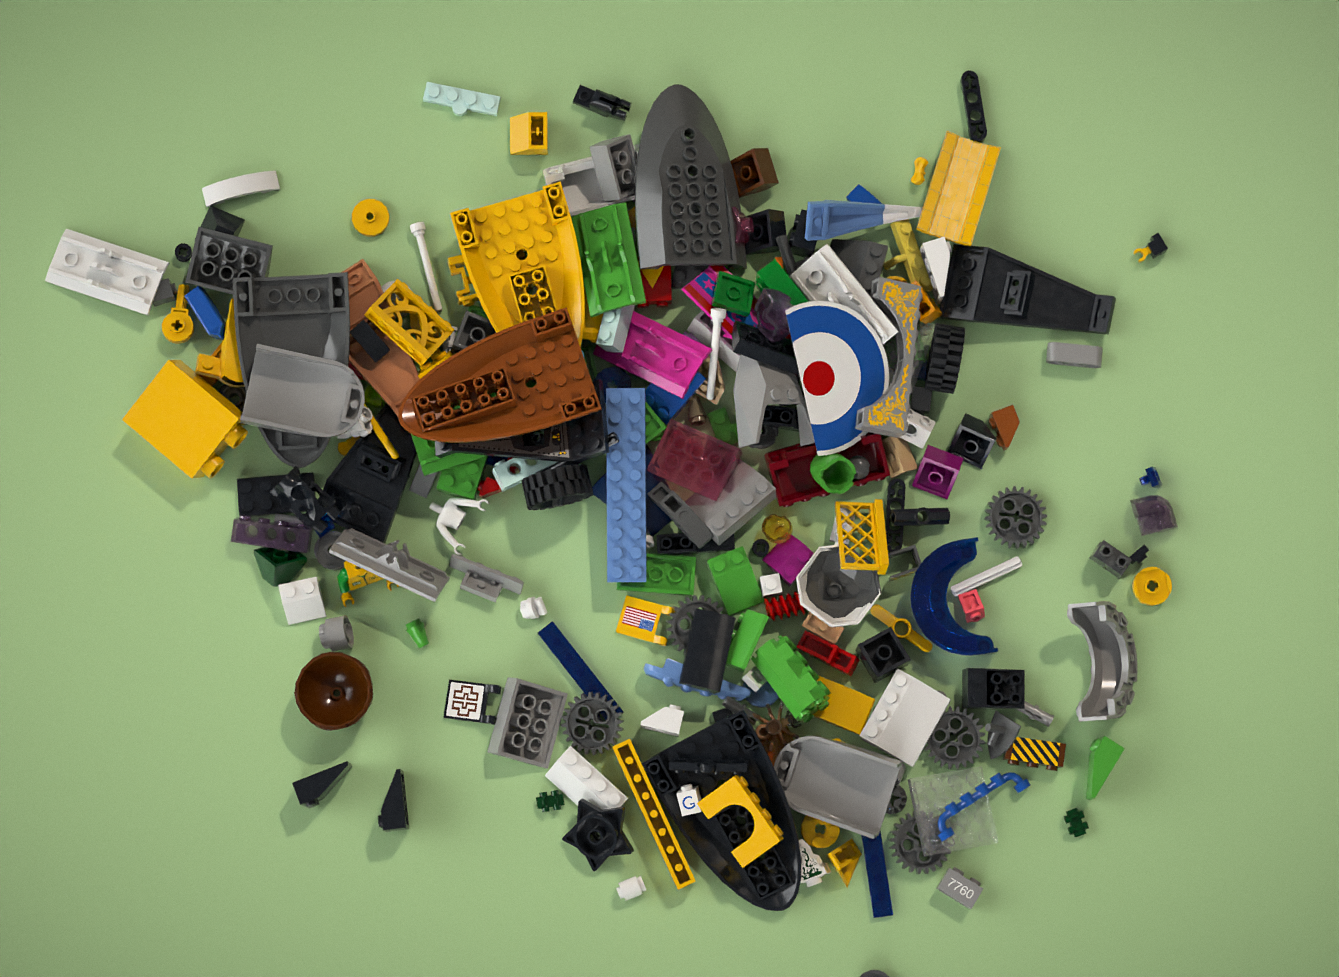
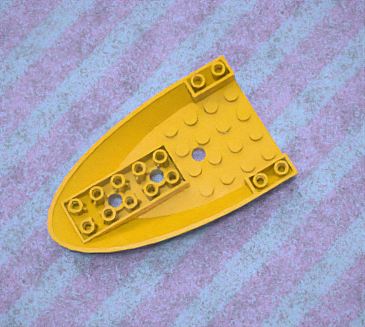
M561 181L543 186L541 191L474 210L465 208L451 212L450 215L469 277L496 333L567 307L581 347L585 321L583 274L575 230ZM520 250H524L528 255L526 259L519 260L517 253ZM531 286H535L538 289L534 295L527 293L528 288Z

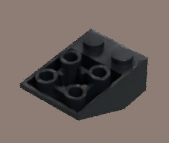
M963 669L962 709H1025V670Z

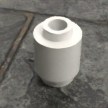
M634 876L619 882L620 887L616 888L620 899L625 898V901L642 895V892L646 891L641 876L637 878Z

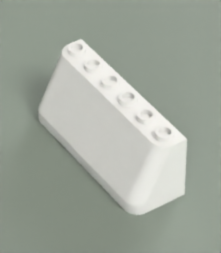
M640 144L633 145L636 159H638ZM592 156L543 170L546 185L561 181L570 216L617 203H625L630 200L635 202V193L621 200L603 201Z

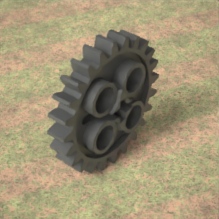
M1014 486L1011 492L1006 487L1005 494L1002 491H998L999 498L993 495L994 503L988 502L987 504L991 509L985 510L990 515L985 517L984 520L990 521L986 528H992L989 535L996 534L994 541L1000 538L1001 545L1008 542V548L1015 544L1016 549H1018L1020 543L1025 548L1027 541L1032 545L1034 543L1033 537L1035 539L1040 538L1037 532H1044L1041 526H1046L1047 523L1042 521V519L1046 518L1047 515L1042 514L1046 507L1039 506L1042 500H1035L1037 494L1030 496V489L1027 493H1024V487L1017 491L1016 486ZM1004 502H1011L1013 510H1006ZM1023 506H1029L1032 513L1030 515L1024 514ZM1000 512H1001V513H1004V514H1006V515H1009V517H1008V516H1000L999 513H1000ZM1015 513H1017L1018 518L1032 519V522H1028L1023 519H1018L1017 522H1015L1014 518L1010 516H1013ZM1001 520H1006L1009 523L1008 529L1000 527ZM1021 524L1026 525L1028 532L1021 533L1018 526Z
M693 595L692 601L685 597V603L678 601L680 607L673 606L672 608L675 613L668 614L672 617V620L666 621V623L671 624V627L667 628L666 631H672L668 638L675 639L672 645L678 644L677 651L684 649V655L692 625V620L688 617L687 613L690 612L693 618L695 609L699 607L703 610L717 613L724 609L723 607L716 608L718 605L717 601L711 604L710 597L706 601H704V595H700L699 600L696 595ZM682 619L688 621V627L685 630L680 627Z
M589 692L588 697L585 693H582L581 699L577 696L574 697L575 703L568 702L571 708H565L564 711L567 715L561 717L566 720V723L561 724L562 727L567 729L563 734L569 735L566 741L572 740V747L578 745V752L584 748L586 755L589 754L590 750L593 755H596L597 749L602 754L604 753V747L610 750V743L613 745L617 744L614 738H621L618 731L624 730V728L619 726V724L624 722V720L619 719V716L623 713H617L616 711L619 705L613 707L614 699L607 701L608 695L600 698V692H597L595 697L593 692ZM582 707L588 708L589 715L587 717L582 715ZM601 711L607 713L608 718L606 721L600 718ZM579 718L584 721L593 720L594 723L607 724L609 728L599 725L592 727V724L577 722L576 719ZM579 726L585 728L584 736L578 734L577 729ZM597 730L603 731L604 738L602 740L597 738Z
M949 706L948 712L943 713L929 738L928 746L924 748L925 751L931 750L928 757L935 756L934 763H937L939 760L941 761V767L947 763L948 769H951L953 764L958 770L959 764L962 763L966 768V761L973 764L972 757L979 758L976 752H983V748L979 746V744H985V741L980 739V737L985 736V733L979 732L983 725L977 726L979 718L973 720V712L966 715V708L963 712H960L959 706H957L955 711H952L951 706ZM957 719L961 722V727L953 729L950 726V722ZM968 727L967 731L957 737L958 742L953 740L943 749L939 748L950 739V734L956 735L963 728ZM942 731L946 737L944 740L938 741L934 737L935 733ZM970 735L973 738V742L970 745L964 744L962 742L963 736ZM953 746L958 752L955 756L951 757L946 753L948 747Z
M924 810L920 812V815H918L917 811H913L912 816L909 813L905 814L906 820L902 817L899 818L901 824H894L897 830L890 831L894 838H890L889 841L894 842V845L890 846L889 849H895L891 856H898L899 858L896 863L903 862L902 869L909 866L910 873L914 869H916L917 874H920L922 869L924 874H928L929 868L932 872L936 871L935 865L942 867L940 861L948 860L944 855L951 854L947 847L953 844L948 843L947 840L952 838V836L944 841L940 840L938 834L941 833L938 828L939 816L932 818V812H929L927 816H925ZM916 823L920 824L922 827V831L920 834H917L914 831V826ZM906 832H910V834L914 836L916 839H923L922 843L924 845L918 846L919 842L916 839L909 837L906 834ZM931 835H935L938 838L936 845L931 844ZM906 839L911 842L909 850H906L903 846V842ZM926 846L934 849L935 853H932ZM921 851H925L927 854L925 861H921L919 858Z

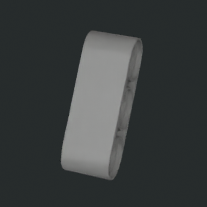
M1049 342L1046 362L1056 365L1101 368L1103 348Z

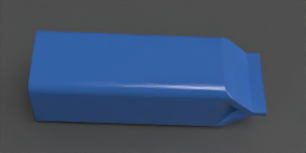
M197 286L184 297L208 335L214 339L223 340L226 322L206 290L201 286Z

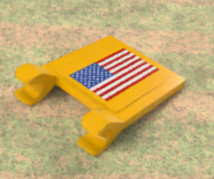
M626 595L616 633L666 646L667 638L655 635L661 613L668 615L669 613H675V611L669 606Z

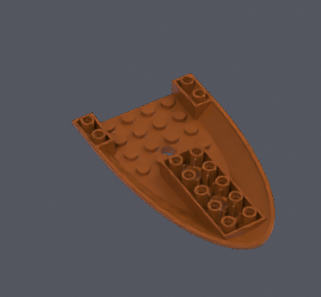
M566 307L504 329L452 355L423 376L409 390L401 403L398 418L401 426L406 431L422 439L438 442L466 443L501 439L534 432L602 410ZM529 380L536 381V385L532 388L527 387L526 383ZM492 393H497V396L490 397ZM456 405H460L458 410H453Z

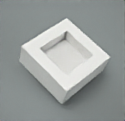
M755 666L742 678L754 692H757L767 682Z

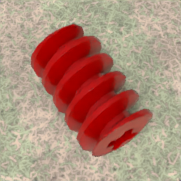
M794 592L793 598L789 593L786 594V599L779 595L778 601L775 597H771V603H769L767 598L764 599L766 614L771 617L773 622L776 620V615L783 620V614L790 618L791 612L795 616H798L799 610H801L803 615L806 613V609L800 605L797 592Z

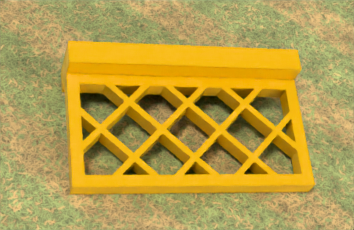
M875 499L874 503L836 501L835 512L841 569L875 570L877 574L885 575L889 566L882 499ZM840 508H847L851 513L846 516L840 511ZM869 509V515L865 517L859 510ZM854 514L862 520L857 525L850 520ZM846 522L853 529L847 532L842 528V525ZM864 523L871 528L868 533L860 528ZM855 531L863 536L859 541L852 536ZM847 538L855 544L850 549L843 543ZM867 539L873 546L868 549L861 543ZM857 547L865 552L861 557L853 552ZM850 555L856 561L854 563H845V557ZM869 556L874 560V564H868L863 559Z

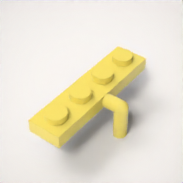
M909 219L891 223L890 226L901 255L885 262L884 268L888 270L896 264L903 262L910 283L917 280L926 292H930L933 290Z

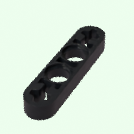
M968 70L962 74L960 80L970 140L981 143L987 136L979 80L974 71ZM967 76H970L971 79H974L971 83V89H968L969 83L968 81H965ZM970 93L975 94L977 101L969 102L967 95ZM973 111L978 112L980 119L972 120L970 113ZM982 123V125L978 126L979 133L983 134L980 138H977V135H973L976 132V126L972 127L971 125Z
M898 478L891 480L887 489L885 529L889 553L900 550L903 545V526H900L897 531H893L889 527L890 504L896 501L900 503L901 509L905 507L906 487L905 483ZM895 483L902 487L898 491V496H902V499L897 497L890 498V495H895V489L891 488ZM888 533L893 535L900 534V537H895V542L899 546H896L894 550L888 545L892 541V536H888Z

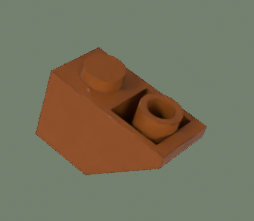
M1013 405L992 412L988 419L991 429H995L997 436H995L996 442L999 447H1002L1003 451L1007 450L1020 423Z

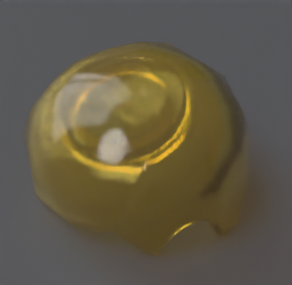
M771 514L764 519L762 532L770 542L781 544L790 539L793 533V526L785 516Z

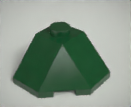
M266 546L254 550V556L262 578L273 587H279L278 585L291 582L306 564L307 557L298 550L289 549L286 552L277 550L278 547Z

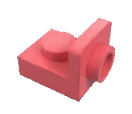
M976 589L958 595L967 623L977 622L985 617L984 606Z

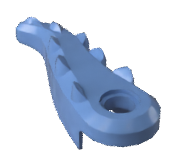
M669 658L666 659L663 668L650 664H645L643 668L646 675L663 681L667 687L675 685L681 687V690L684 692L696 691L702 696L718 695L723 700L730 696L734 697L737 701H741L750 697L752 692L751 689L726 680L722 681L720 692L715 694L680 684L683 664Z

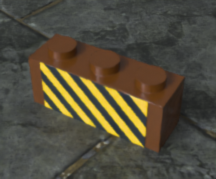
M1016 737L1014 743L1004 753L1003 760H1007V764L1019 765V762L1027 763V767L1038 768L1039 765L1046 766V770L1058 771V768H1062L1064 765L1066 744Z

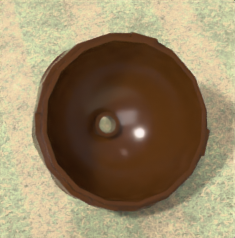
M342 652L322 653L312 658L301 669L295 683L294 694L296 704L300 712L320 729L331 731L350 727L360 721L372 703L373 683L370 672L360 660ZM340 690V696L335 697L334 691Z

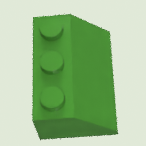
M747 609L746 613H741L737 621L740 626L737 631L733 630L732 643L726 662L727 666L744 673L769 616Z

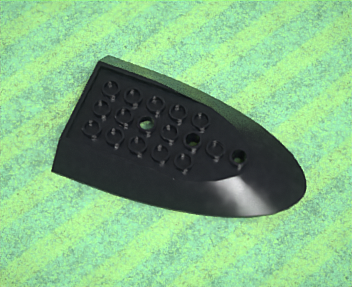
M744 710L715 722L641 763L664 806L686 840L725 885L746 901L765 910L783 911L791 906L799 892L801 883L802 861L799 839L781 782ZM672 758L750 760L749 770L739 776H743L748 782V789L751 793L754 792L758 796L760 806L770 813V820L774 826L778 825L782 830V837L784 839L766 851L764 858H757L742 868L731 852L747 841L753 834L755 824L750 811L741 805H729L710 819L705 816L703 811L682 816L676 794L681 789V786L692 784V787L698 786L701 799H703L719 787L718 782L720 780L727 782L735 775L733 772H725V774H714L713 772L696 774L690 770H686V773H675L674 770H669L670 760ZM737 816L744 817L746 823L740 824L737 821Z

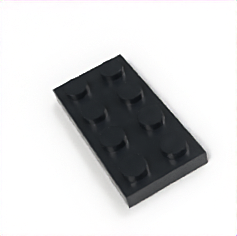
M313 472L299 474L308 487L311 481L315 482ZM286 475L237 479L239 517L292 513L289 509L291 503L284 495L278 494L275 497L269 493ZM296 491L294 496L301 499L304 494L301 491ZM303 506L299 507L300 512L307 511Z

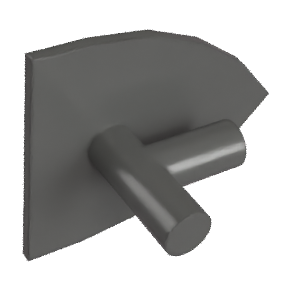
M995 711L991 724L985 725V730L989 731L987 744L990 759L997 758L1005 753L1014 743L1021 728L1019 724L998 711Z

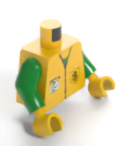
M345 561L344 568L337 576L340 592L343 593L341 595L343 605L346 607L345 602L349 599L352 605L354 604V599L348 591L358 589L384 578ZM386 580L387 588L391 591V584L393 582Z

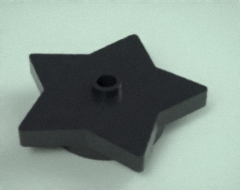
M583 798L578 801L577 824L562 840L578 848L586 856L594 872L609 856L626 855L634 852L633 847L622 830L625 807L602 810Z

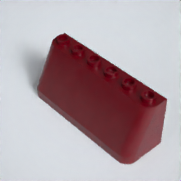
M868 432L865 436H861V440L851 447L837 452L848 460L853 456H863L870 464L869 474L863 479H853V486H864L869 481H881L890 476L880 434ZM800 443L770 451L764 455L772 485L776 488V499L779 507H789L798 501L807 502L816 496L825 497L830 495L812 478L810 472V464L817 455L815 443L800 446Z

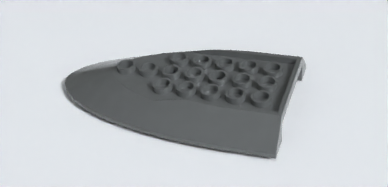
M680 84L669 86L660 93L651 106L643 127L638 150L635 183V218L639 268L728 266V269H747L739 195L723 137L712 114L695 92ZM692 204L698 206L699 213H694L691 210Z

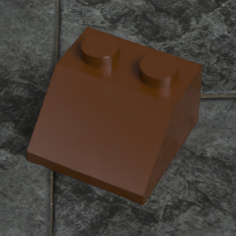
M753 148L730 161L739 198L765 191L779 184L768 148Z

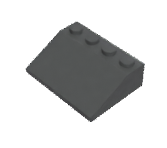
M198 227L185 282L233 295V278H261L269 276L273 245Z
M832 239L830 245L832 250L870 295L872 281L881 277L888 246L872 241Z

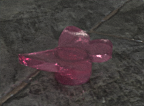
M732 207L738 223L735 243H747L749 239L748 233L754 231L752 218H746L745 214L741 213L737 207Z

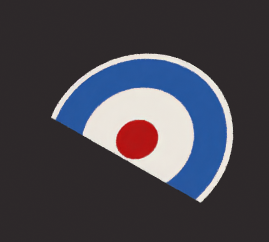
M830 301L801 303L785 310L817 454L818 456L830 455L851 447L861 440V436H865L868 433L867 431L855 429L857 410L873 404L887 390L889 386L888 361L885 349L876 331L856 311Z

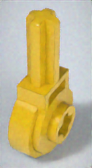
M185 284L178 286L175 308L171 307V313L162 322V332L165 338L175 344L188 341L194 332V324L189 316V309H187L188 301L184 297L189 293L190 287Z

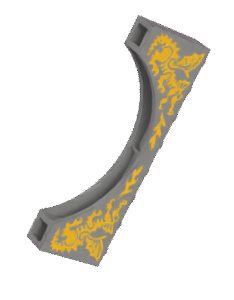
M878 277L872 281L870 297L899 331L895 335L897 364L893 379L885 393L873 404L857 410L855 429L898 438L905 435L908 430L907 414L910 411L909 396L912 393L911 378L914 374L913 359L916 356L915 341L918 337L917 323L920 319L919 305L922 301L921 286Z

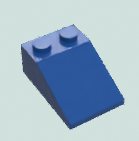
M697 371L684 399L651 383L646 389V402L667 425L678 416L706 378Z

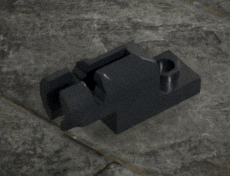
M583 85L579 86L573 99V104L604 117L609 115L624 121L627 118V112L620 109L629 112L632 105L631 102L620 99L617 96L598 89L594 91Z

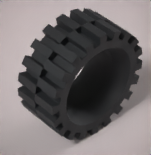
M936 323L929 351L924 389L954 394L962 360L965 328Z
M584 464L548 469L544 472L529 475L521 480L527 508L533 511L555 508L552 506V500L564 497V504L566 505L582 501L594 494L588 468Z

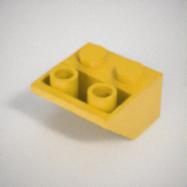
M527 112L510 117V155H548L547 112Z

